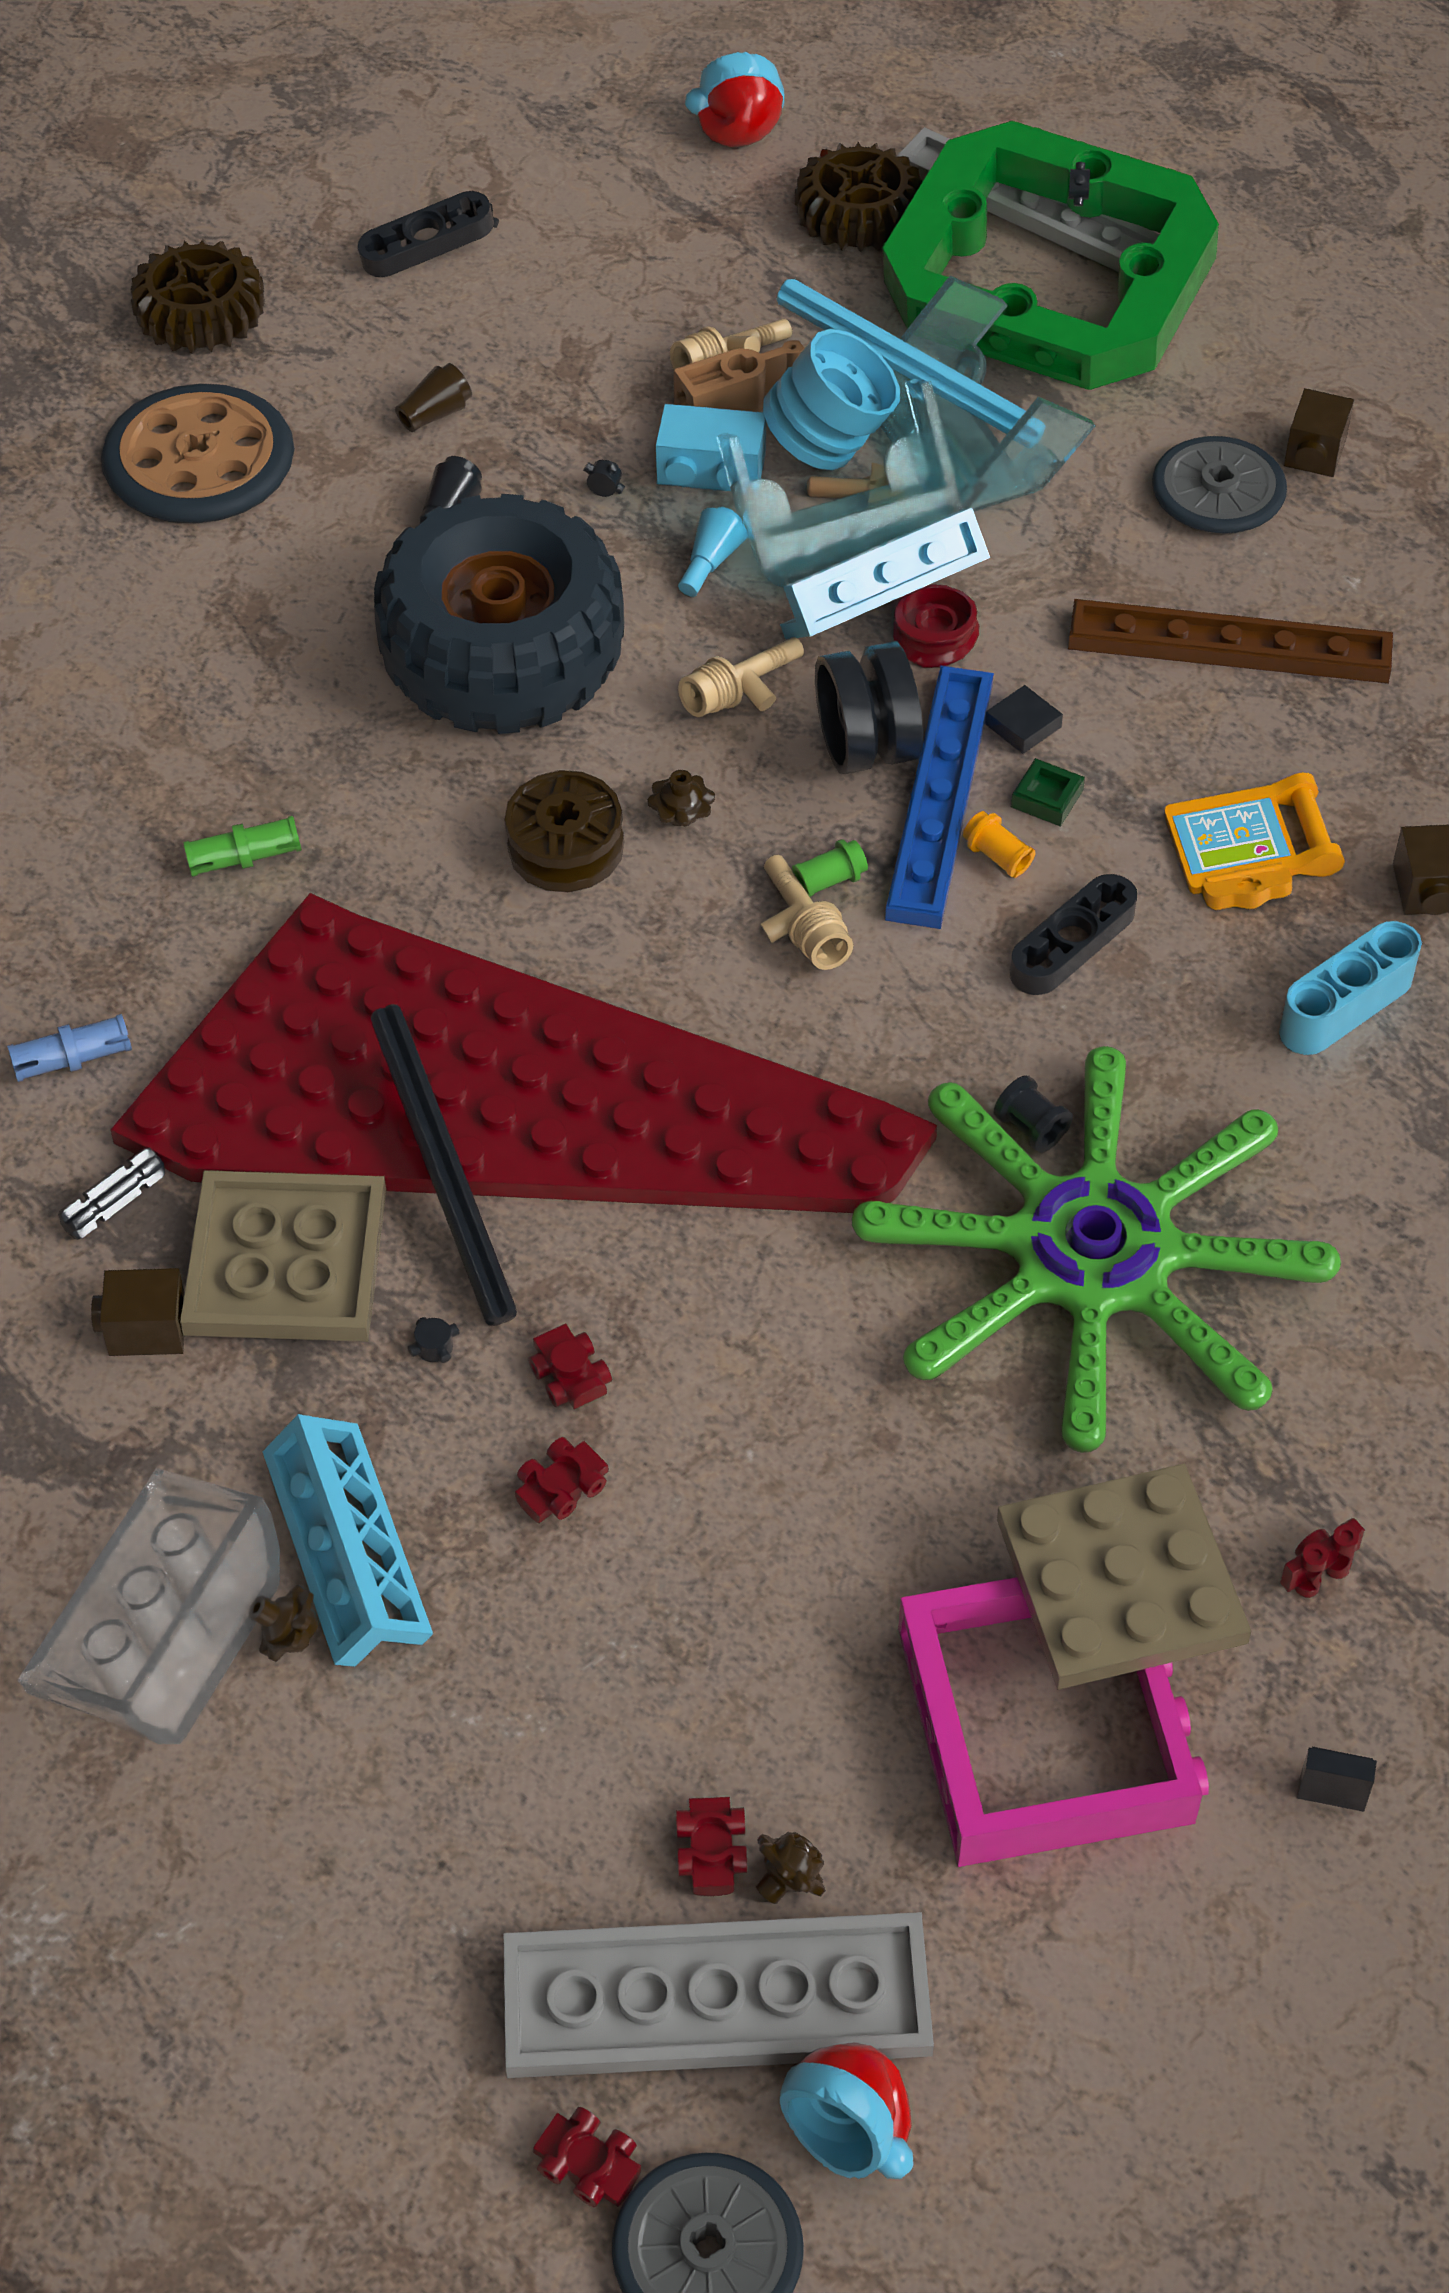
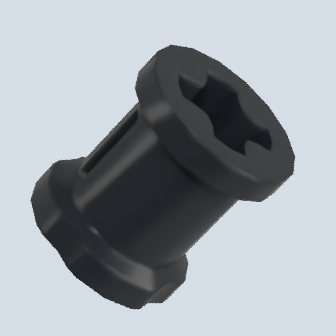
M1024 1075L1010 1083L1001 1093L994 1106L993 1114L1001 1122H1011L1029 1137V1145L1033 1149L1044 1153L1054 1147L1069 1130L1073 1121V1114L1061 1105L1056 1107L1037 1090L1038 1084L1030 1076Z

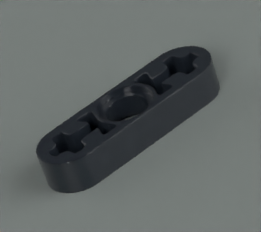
M465 191L367 231L358 241V252L364 270L374 277H388L485 237L490 233L494 225L490 202L480 192ZM472 214L474 217L468 218L467 215ZM446 222H450V228H447ZM433 228L438 230V233L428 240L414 238L415 234L422 229ZM402 240H405L406 246L402 247L401 245ZM384 250L385 254L379 255L378 251Z
M1104 874L1094 878L1016 944L1012 951L1010 979L1014 986L1020 991L1031 995L1047 994L1057 988L1131 924L1135 916L1137 889L1135 885L1123 876ZM1101 901L1107 903V905L1100 910ZM1075 926L1085 930L1089 937L1083 941L1072 942L1061 937L1058 932L1065 927ZM1047 959V967L1040 966ZM1027 963H1028L1030 966H1033V968L1030 969V968L1026 967Z

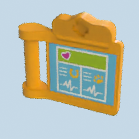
M1296 773L1267 786L1167 805L1165 807V820L1189 891L1193 894L1202 893L1207 906L1214 910L1230 907L1255 909L1268 900L1290 895L1292 892L1293 875L1303 874L1326 877L1340 871L1344 866L1345 860L1340 846L1331 843L1315 798L1319 791L1314 776L1310 773ZM1278 804L1295 807L1310 849L1296 855Z

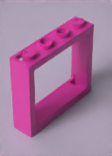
M1018 1578L901 1597L898 1631L958 1867L1196 1823L1202 1796L1209 1794L1208 1776L1202 1758L1200 1756L1192 1757L1186 1740V1736H1190L1191 1733L1188 1708L1182 1696L1173 1697L1168 1677H1172L1173 1674L1172 1662L1137 1671L1169 1781L984 1814L937 1634L1032 1618Z

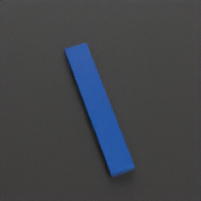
M940 666L886 905L885 921L941 929L982 739L986 711L988 710L992 692L994 673Z

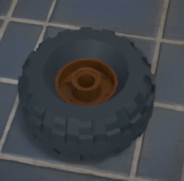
M501 494V497L481 499L480 495L459 499L458 504L445 509L439 506L422 515L418 526L415 528L408 527L393 542V548L386 555L383 571H378L375 581V625L379 651L383 656L386 672L395 686H399L404 695L418 705L419 710L435 720H440L444 717L453 721L454 728L478 732L479 728L496 729L498 734L520 733V728L538 724L542 728L561 721L562 713L571 708L575 711L580 710L594 698L595 692L606 682L610 671H614L621 655V641L624 637V601L621 575L614 556L608 554L603 540L595 534L594 529L578 516L570 518L565 515L564 507L541 499L538 503L524 500V495Z

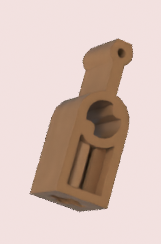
M790 340L785 342L780 348L761 354L751 349L740 348L674 369V405L760 412L763 409V399L781 378L788 367L793 366L794 361L804 350V347L799 340Z

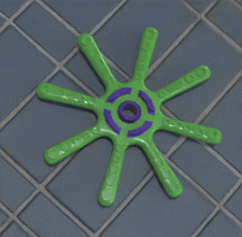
M1108 1046L1092 1049L1085 1059L1084 1163L1078 1172L1069 1176H1056L1042 1170L983 1107L957 1083H943L931 1091L928 1097V1106L934 1117L1020 1192L1024 1198V1205L1018 1213L1009 1217L1000 1215L986 1216L880 1201H868L858 1205L851 1218L855 1233L865 1241L882 1244L946 1245L994 1249L1009 1254L1019 1264L1018 1274L1012 1280L922 1335L906 1347L903 1354L904 1364L908 1372L917 1379L932 1380L937 1378L1033 1305L1052 1303L1062 1306L1071 1313L1074 1325L1061 1432L1066 1445L1072 1450L1081 1453L1096 1450L1106 1437V1323L1111 1315L1119 1311L1132 1310L1150 1317L1235 1406L1247 1411L1257 1410L1263 1407L1271 1398L1273 1392L1271 1381L1261 1370L1171 1292L1167 1285L1168 1276L1172 1272L1183 1268H1201L1250 1273L1300 1282L1322 1283L1333 1279L1341 1266L1340 1254L1335 1247L1325 1242L1205 1236L1197 1233H1185L1176 1228L1170 1219L1171 1210L1178 1203L1270 1146L1278 1136L1277 1122L1265 1111L1259 1109L1247 1111L1157 1180L1150 1183L1128 1181L1120 1175L1115 1165L1126 1060L1119 1050Z

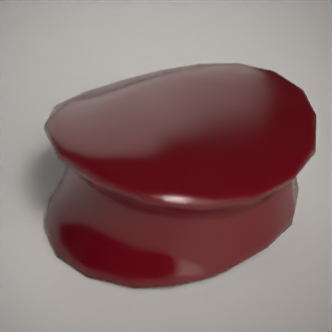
M931 584L908 593L899 600L894 611L893 639L904 649L909 661L923 668L948 666L963 659L973 649L979 637L980 625L977 620L978 611L975 601L963 591L947 585Z

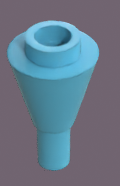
M718 507L706 508L701 512L690 558L691 563L678 584L679 590L685 595L695 597L708 574L713 572L747 539L748 533L742 519L733 510Z

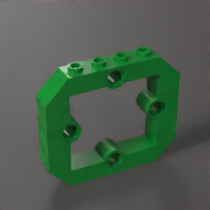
M1009 121L949 139L883 247L884 283L908 331L1087 390H1092L1156 369L1216 260L1219 223L1191 175L1090 145L1083 141L1054 134L1037 127ZM1076 162H1085V169H1090L1089 200H1084L1083 206H1074V199H1069L1070 169H1075ZM996 182L1065 203L1073 212L1082 217L1092 218L1103 214L1160 233L1154 244L1137 243L1127 247L1122 252L1119 260L1117 294L1120 305L1107 328L1037 306L1036 294L1031 288L1023 284H1003L991 291L941 275L952 256H971L985 246L987 240L986 198Z

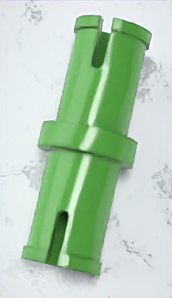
M293 816L245 829L243 823L232 826V832L191 842H183L192 877L241 864L243 869L254 867L253 861L292 851H302Z

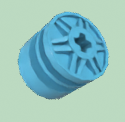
M828 329L818 332L796 358L793 366L788 367L781 378L772 386L763 399V414L770 431L779 443L798 460L818 469L835 470L844 467L856 451L864 445L870 434L874 433L894 411L900 402V386L889 364L865 340L847 331Z

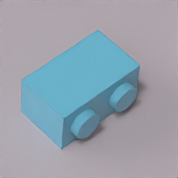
M665 404L656 442L657 484L722 491L759 492L766 455V419L763 412Z

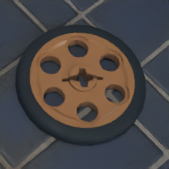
M192 384L176 386L154 393L127 409L117 418L107 433L101 453L103 475L110 488L129 507L146 516L168 522L203 523L219 521L244 513L265 501L279 488L289 472L295 448L292 431L285 419L265 399L247 390L227 385ZM210 414L224 416V419L215 423L201 421L203 417ZM159 425H172L176 427L174 430L164 434L151 431ZM245 437H253L260 440L251 446L235 444L239 439ZM144 459L160 461L159 464L151 468L136 466L138 462ZM233 471L245 474L243 478L235 481H226L220 478L222 475ZM182 482H189L195 485L194 488L185 492L171 490L172 486Z

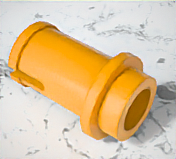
M985 811L977 813L970 819L963 831V837L968 841L967 848L974 853L983 852L1003 868L1010 877L1017 878L1022 875L1034 860L1035 850L1001 825L1002 818L996 813L989 815Z

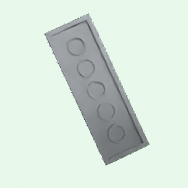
M922 1912L503 1933L507 2078L798 2064L806 2056L819 2048L853 2042L871 2045L883 2052L889 2059L933 2057L934 2041Z

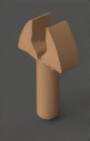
M872 463L871 475L863 479L811 476L807 481L806 489L810 497L861 500L868 505L867 515L873 516L896 510L904 505L905 476L885 465Z

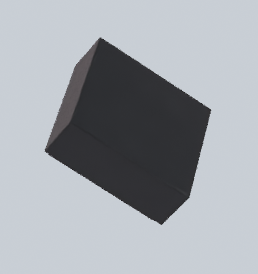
M1024 685L986 711L985 725L1024 754L1062 727L1063 714Z
M1313 1746L1312 1748L1309 1747L1299 1779L1297 1799L1364 1812L1374 1784L1377 1761L1373 1760V1758Z

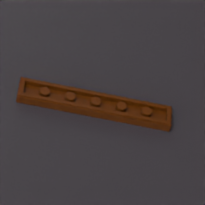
M1074 599L1068 650L1389 684L1392 669L1393 632Z

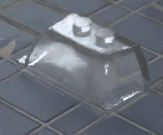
M156 1468L18 1678L26 1693L99 1717L122 1731L157 1744H180L188 1735L257 1622L249 1618V1609L253 1601L261 1595L272 1599L279 1586L280 1546L272 1514L263 1497Z

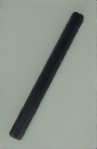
M395 1004L376 1009L371 1014L372 1026L484 1320L489 1326H497L509 1322L516 1317V1305L403 1012Z

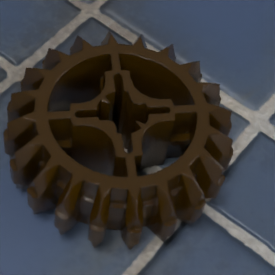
M857 142L855 147H845L839 143L836 151L822 149L819 157L808 158L807 166L800 169L799 177L797 178L794 204L797 206L800 225L808 228L810 237H821L823 245L837 243L841 251L850 246L857 247L860 252H862L864 247L872 246L880 251L883 243L887 242L923 181L919 176V168L910 165L909 157H897L895 148L883 151L879 149L877 143L871 147H862L859 142Z
M202 239L199 244L189 245L184 240L183 245L177 248L165 245L164 254H149L148 263L138 265L137 275L131 278L133 315L136 316L137 323L142 328L143 335L152 336L155 345L168 343L172 351H176L181 347H187L190 353L193 354L197 348L206 347L212 353L215 345L223 344L231 347L234 337L240 339L247 338L248 329L258 327V318L264 313V285L259 269L254 265L252 257L242 255L240 247L227 250L223 241L215 245H208L205 239Z

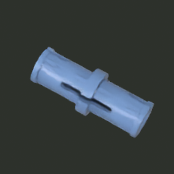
M122 1014L71 1029L69 1024L57 1027L59 1033L16 1045H7L18 1082L24 1081L23 1079L68 1066L70 1072L82 1069L81 1063L132 1050Z

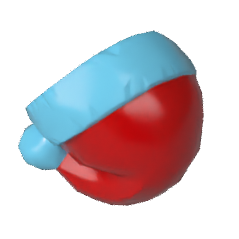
M737 52L721 56L703 69L700 87L694 88L686 94L685 105L692 114L698 115L703 132L711 140L724 146L742 147L762 140L772 131L782 114L785 95L780 76L772 62L758 54Z
M855 2042L819 2048L806 2056L798 2065L791 2067L787 2072L780 2092L781 2110L798 2140L824 2167L838 2175L847 2178L856 2177L858 2179L868 2176L875 2170H878L887 2179H901L911 2171L913 2167V2152L907 2144L912 2127L909 2098L898 2068L883 2052L871 2045Z

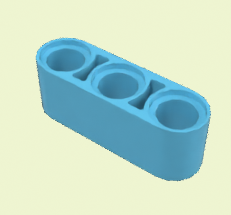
M1398 921L1381 923L1294 982L1288 989L1279 1030L1283 1044L1295 1053L1303 1055L1317 1054L1405 994L1412 985L1422 945L1418 932L1406 923Z

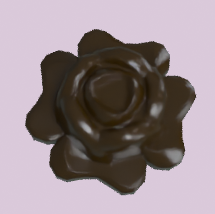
M676 770L668 779L654 782L652 785L653 794L647 799L648 806L658 812L662 823L686 827L696 822L698 818L708 817L711 814L710 804L715 801V793L705 787L701 776H692L686 770Z
M296 1585L286 1596L279 1597L275 1602L262 1595L253 1601L249 1609V1618L262 1625L263 1638L259 1648L261 1654L277 1662L286 1652H302L309 1646L310 1638L317 1632L319 1624L316 1612L311 1609L314 1594L305 1590L302 1586Z
M787 1832L780 1838L775 1839L764 1834L758 1837L759 1851L765 1856L764 1864L768 1872L759 1881L756 1888L765 1899L773 1904H777L788 1890L793 1892H810L820 1897L826 1890L822 1884L823 1879L819 1872L824 1866V1860L820 1851L808 1839L796 1832Z

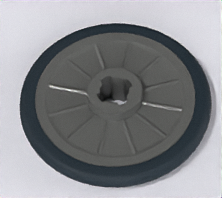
M1204 436L1181 442L1169 449L1159 459L1152 476V487L1155 497L1161 507L1171 517L1191 528L1211 533H1238L1259 527L1278 513L1287 494L1286 478L1277 461L1260 447L1232 437Z
M695 2153L667 2161L649 2172L637 2183L624 2201L618 2213L612 2237L613 2267L619 2287L623 2293H793L800 2276L804 2256V2242L800 2220L794 2205L783 2188L773 2177L753 2163L721 2153ZM706 2236L715 2237L721 2249L711 2254L709 2258L700 2257L694 2245L705 2240Z

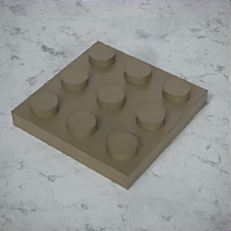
M204 1171L180 1321L183 1336L368 1342L386 1197L385 1177Z
M1185 1463L998 1506L997 1522L1057 1690L1249 1644L1251 1628Z

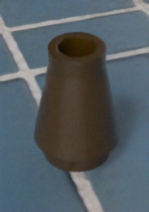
M448 363L443 367L434 366L409 396L395 407V412L404 427L410 432H414L426 424L464 409L466 406L465 401L472 397V390L464 375L453 364Z

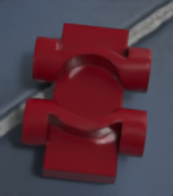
M565 1323L533 1338V1345L538 1353L528 1357L529 1365L538 1380L550 1374L554 1377L555 1381L545 1386L547 1395L554 1407H559L569 1401L573 1409H576L607 1394L605 1384L612 1382V1376L604 1360L600 1359L591 1363L588 1359L595 1351L587 1333L582 1332L574 1336Z
M565 1437L558 1438L549 1446L546 1453L554 1462L545 1469L536 1459H530L519 1468L517 1477L524 1485L515 1491V1497L522 1509L535 1522L541 1523L552 1513L559 1520L565 1519L575 1510L582 1492L591 1498L599 1494L605 1487L607 1480L604 1475L609 1472L608 1464L585 1441L574 1447Z
M1351 1518L1335 1528L1331 1536L1325 1529H1318L1312 1532L1297 1546L1295 1550L1297 1557L1285 1563L1280 1584L1287 1592L1295 1589L1300 1596L1311 1598L1319 1592L1322 1582L1321 1575L1324 1570L1332 1578H1345L1350 1572L1354 1552L1360 1548L1365 1529L1355 1518Z
M730 1797L689 1798V1810H676L677 1838L691 1837V1848H678L679 1876H692L693 1893L695 1895L722 1896L734 1892V1874L747 1873L746 1845L732 1846V1836L745 1835L744 1807L730 1808Z
M577 2107L569 2120L556 2113L533 2147V2153L542 2158L537 2166V2170L555 2184H560L567 2174L569 2179L576 2185L573 2193L591 2207H597L602 2198L619 2207L641 2174V2165L629 2158L637 2147L634 2140L617 2129L612 2131L606 2142L594 2136V2133L601 2122L593 2113L583 2107Z

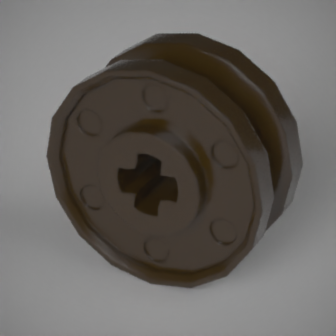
M558 770L537 775L519 786L507 803L504 818L505 829L508 835V853L514 870L527 883L546 891L573 892L590 888L609 877L622 860L625 843L621 827L623 821L622 808L617 794L603 780L579 771Z

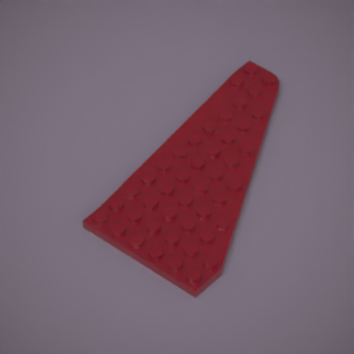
M309 893L110 1129L115 1145L134 1154L142 1148H150L160 1157L166 1170L190 1182L202 1183L204 1171L384 1176L386 1191L436 1194L372 1026L371 1014L376 1009L395 1004L403 1012L470 1189L475 1196L853 1213L857 1206L864 1202L880 1201L891 1203L895 1200L937 1137L936 1124L880 1099L369 919L312 893Z

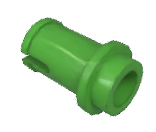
M843 839L836 841L834 849L801 864L797 863L792 866L793 873L809 897L847 879L851 882H857L861 878L860 874L868 870L865 854L858 842L852 840L847 843Z

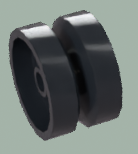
M895 641L867 646L860 663L850 651L818 656L815 664L816 703L826 747L833 765L839 774H849L871 769L877 753L886 764L891 765L919 759L923 746L922 712L912 668L900 644Z

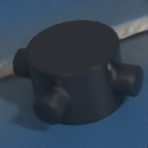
M1076 162L1075 169H1070L1069 199H1074V206H1083L1084 200H1089L1090 169H1085V162Z
M598 460L594 464L588 462L585 465L583 471L589 474L587 486L594 494L609 497L615 492L618 494L623 492L625 485L620 483L622 472L615 462Z
M422 1317L418 1319L414 1331L415 1343L408 1346L411 1356L419 1355L420 1358L428 1362H448L452 1357V1338L460 1334L455 1323L449 1325L440 1318L427 1319Z

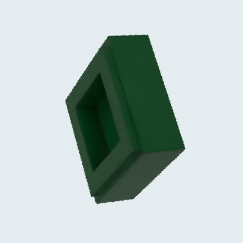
M1035 758L1012 794L1011 808L1061 827L1084 790L1085 777Z

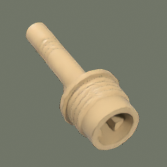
M782 319L722 338L715 328L708 326L700 329L698 333L688 335L685 339L672 344L670 350L671 364L673 369L740 348L751 349L759 353L762 346L790 338L792 336V328L787 319Z
M793 637L735 665H732L723 657H712L704 665L695 668L691 674L681 678L678 686L681 702L690 714L702 717L708 713H715L724 708L729 709L737 706L741 702L744 693L759 711H765L773 705L776 696L759 677L802 657L804 654L803 645L799 639Z
M780 855L771 856L765 862L764 869L789 907L760 924L768 939L773 943L789 934L791 942L797 948H800L802 953L817 968L828 970L840 966L849 958L853 950V941L848 934L847 926L842 920L841 912L834 904L826 901L813 903L785 859Z

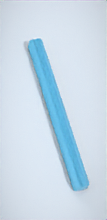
M787 279L782 284L776 298L779 305L823 330L836 329L847 331L865 340L882 355L893 370L1025 445L1033 444L1039 436L1043 426L1040 418L795 279Z

